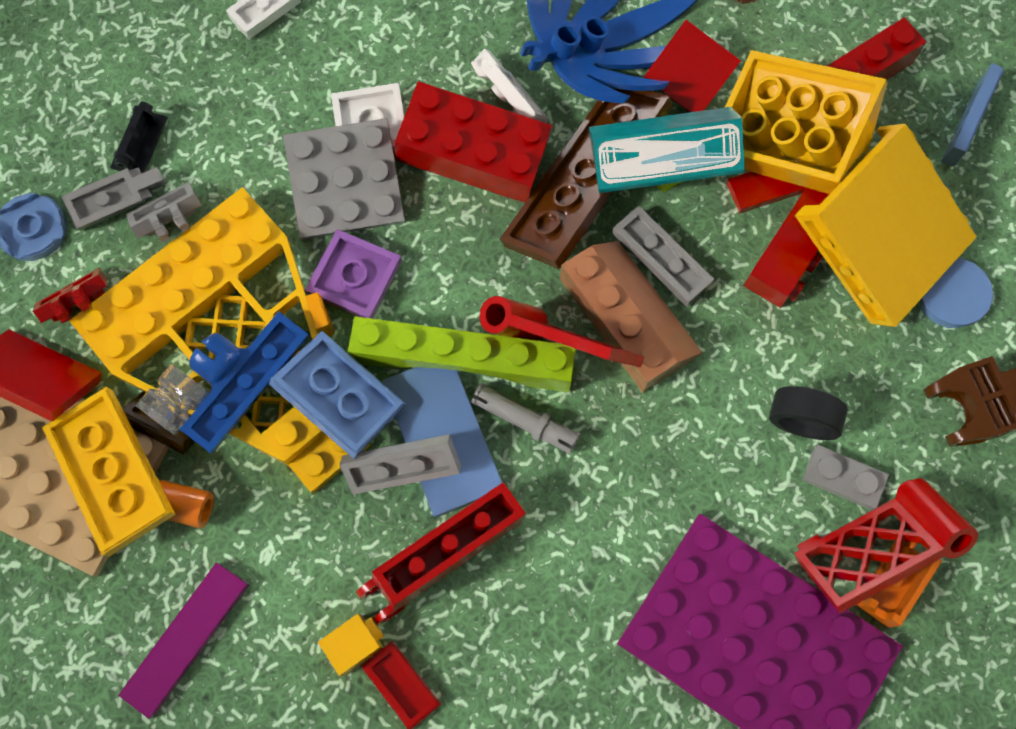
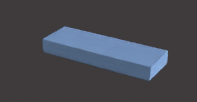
M992 63L979 79L941 160L942 163L951 167L955 166L967 152L1004 72L1003 67Z

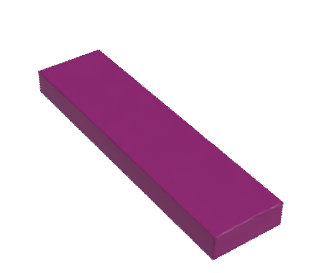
M216 562L118 696L148 719L154 718L247 590L249 584Z

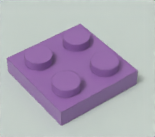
M337 229L308 282L305 292L307 295L318 292L324 302L357 317L373 319L402 263V258L398 254Z

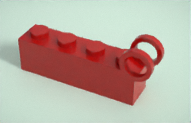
M903 17L827 66L888 80L914 63L925 46L926 40Z
M805 188L743 285L744 287L779 308L782 307L787 298L793 302L805 285L800 280L805 270L812 273L823 257L821 253L817 252L818 248L795 215L804 205H820L829 194Z
M502 482L373 570L372 579L362 585L356 591V594L362 600L380 589L390 605L373 618L379 626L406 608L415 597L519 526L526 513L504 482Z

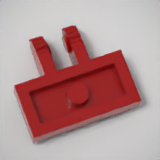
M99 267L36 302L32 312L40 323L50 318L53 322L60 320L61 323H65L72 317L70 313L73 311L71 308L73 305L76 304L83 312L92 308L91 302L105 293L103 288L107 287V278Z

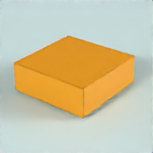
M318 292L305 296L318 334L323 331L329 337L334 336L335 331L322 296Z

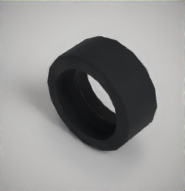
M786 386L779 388L775 392L769 420L779 429L801 437L815 440H835L842 436L848 408L842 400L826 392L800 386Z

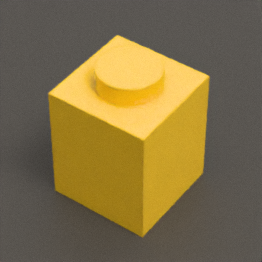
M356 614L319 640L318 644L339 676H346L384 648L379 641L384 637V634L372 617L366 620L363 615Z

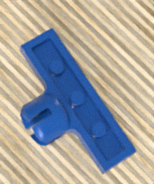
M278 311L252 344L245 349L238 348L219 333H213L206 337L202 343L216 356L215 359L212 360L196 348L189 360V364L194 372L210 383L212 389L180 430L209 453L213 454L268 388L270 379L302 347L309 338V334Z

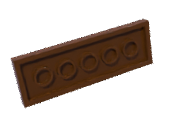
M612 88L623 94L630 95L626 103H611L598 100L501 236L500 241L504 247L560 270L561 265L565 263L613 193V191L599 193L589 127L666 116L673 106L670 96L653 91H630Z

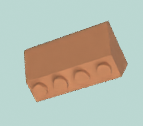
M619 241L592 245L561 265L560 281L606 344L644 356L641 368L621 363L642 393L702 354V351Z

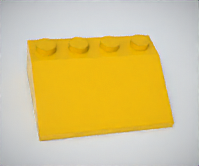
M751 50L725 107H732L742 118L744 170L830 194L868 154L887 87V80Z

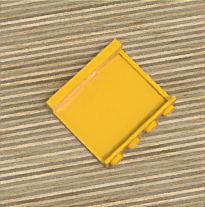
M906 123L879 126L876 131L882 140L820 205H804L795 215L871 324L896 327L977 237L970 227L967 217L958 208L950 190L943 184L934 169L932 161L926 157L916 141L915 134L908 128Z

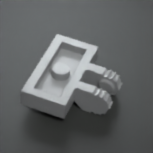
M187 182L126 214L130 228L137 239L145 235L152 236L157 234L163 243L170 239L169 232L165 227L167 223L174 220L182 232L190 229L185 218L191 216L196 211V208L202 205L191 184Z

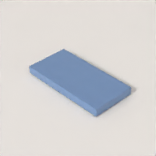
M415 367L382 380V383L406 403L404 409L396 416L405 443L448 434L452 438L461 462L460 474L421 481L434 518L472 504L502 483L457 370Z

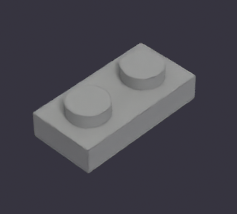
M817 444L812 450L801 480L872 511L878 507L889 474Z

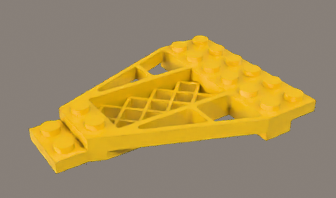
M243 187L92 302V308L85 312L81 311L69 320L114 376L189 415H192L196 408L180 401L179 398L199 382L206 381L196 372L192 371L191 374L167 393L129 374L172 340L189 360L193 354L192 349L208 350L203 343L193 342L195 325L213 326L212 334L219 333L220 327L238 328L236 346L245 349L249 347V345H243L245 328L264 329L278 311L284 315L297 303L301 302L312 340L318 335L305 297L307 294L287 236ZM285 252L296 290L272 309H263L243 284ZM237 290L241 296L229 295ZM224 303L241 304L239 320L221 319ZM248 305L264 322L246 321ZM215 307L214 319L201 318ZM186 330V337L184 341L180 334ZM209 351L208 357L214 360L216 356ZM261 395L253 405L252 420L245 414L240 420L242 426L238 429L234 428L229 435L289 466L312 494L316 493L342 471L339 464L342 456L348 455V453L295 407L286 413V405L292 404L282 395L281 397H263ZM261 403L280 404L278 420L275 423L259 422ZM258 428H262V429H266V430H265L263 433H261ZM369 444L363 451L368 449L371 445Z

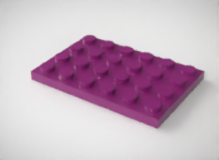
M700 513L693 521L616 643L739 729H857L903 645L848 609L839 614L822 592Z

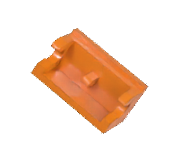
M894 541L888 552L894 553L897 541ZM904 542L901 554L917 556L920 553L914 549L917 545L916 543ZM939 559L856 604V606L887 628L901 626L942 560ZM881 562L874 574L882 575L889 571L892 563Z

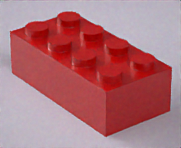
M418 81L395 140V161L507 198L526 202L530 197L549 140L552 125Z

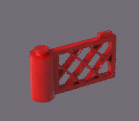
M493 296L488 298L480 309V324L484 330L492 334L536 341L543 337L610 361L640 368L644 360V356L548 324L546 313L533 305L502 296Z
M916 478L903 482L899 486L895 498L822 538L815 535L798 544L799 550L794 552L798 563L840 614L944 556L950 559L963 556L977 542L978 532L926 480ZM893 514L901 522L899 530L878 528L880 521ZM854 535L868 537L865 549L846 547L845 542ZM875 538L897 541L894 553L873 550ZM904 542L919 543L927 549L917 556L901 554ZM821 553L834 555L831 567L814 565L810 559ZM842 556L862 559L860 571L839 569ZM870 560L892 563L890 570L882 575L867 573ZM836 579L857 582L854 590L841 597L833 589Z

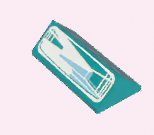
M732 107L589 127L599 193L744 173L742 118Z

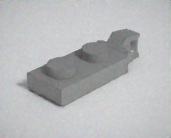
M157 167L141 173L138 168L132 170L126 168L68 193L62 199L76 229L81 231L145 203V201L152 198L151 190L167 183L161 170H158Z

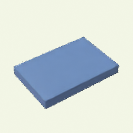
M323 331L281 368L269 382L271 387L353 459L371 443L406 405L405 402Z

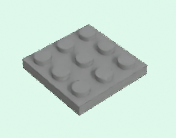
M387 118L283 135L301 240L334 235L337 229L348 233L405 223Z

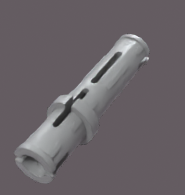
M483 382L474 393L477 397H473L471 401L473 405H477L532 434V439L537 442L542 439L565 451L568 455L572 453L577 444L576 440L578 441L581 433L575 432L552 420V415L546 412L542 415L490 388Z

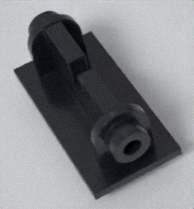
M141 101L139 105H135L133 107V115L118 150L113 154L114 159L110 168L117 171H122L126 168L129 170L138 168L141 173L146 172L168 117L153 113V106L149 103Z

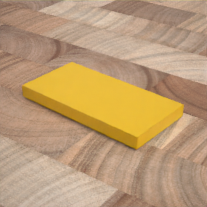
M108 387L103 388L60 415L53 422L51 421L42 427L102 556L110 557L176 515L112 389Z

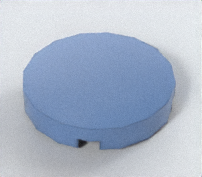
M35 193L14 197L0 210V247L5 253L18 260L36 261L45 258L59 248L66 236L68 224L65 213L53 199L47 196H39Z
M958 258L921 298L920 307L923 313L938 325L946 328L968 327L978 322L989 311L993 300L992 284L986 273L975 263Z

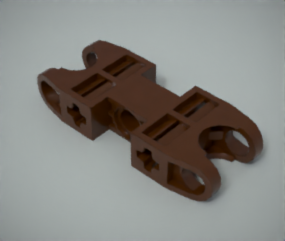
M993 356L959 367L923 389L927 399L938 396L939 398L948 397L958 401L964 408L966 418L962 428L945 436L949 447L979 444L1016 431V368L1001 373Z

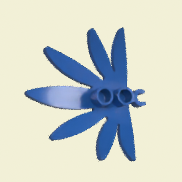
M527 0L530 23L538 42L528 41L524 43L520 54L521 56H535L531 59L528 66L530 71L540 70L544 63L551 62L561 79L575 91L600 101L626 103L630 95L623 94L612 88L630 91L661 90L667 87L669 81L646 79L607 69L651 67L666 46L623 51L615 50L631 46L665 28L683 15L698 0H660L606 22L602 18L621 0H587L572 21L566 19L572 0H551L550 13L548 0Z

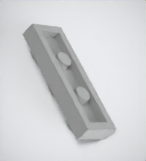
M640 206L613 227L612 234L686 307L713 284L715 279Z
M450 434L363 451L355 459L349 454L343 455L339 464L352 494L460 474L461 462Z

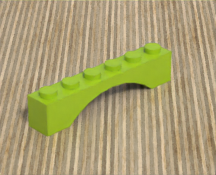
M354 316L348 353L363 365L392 369L422 367L458 370L497 377L532 388L570 392L576 350L559 343Z

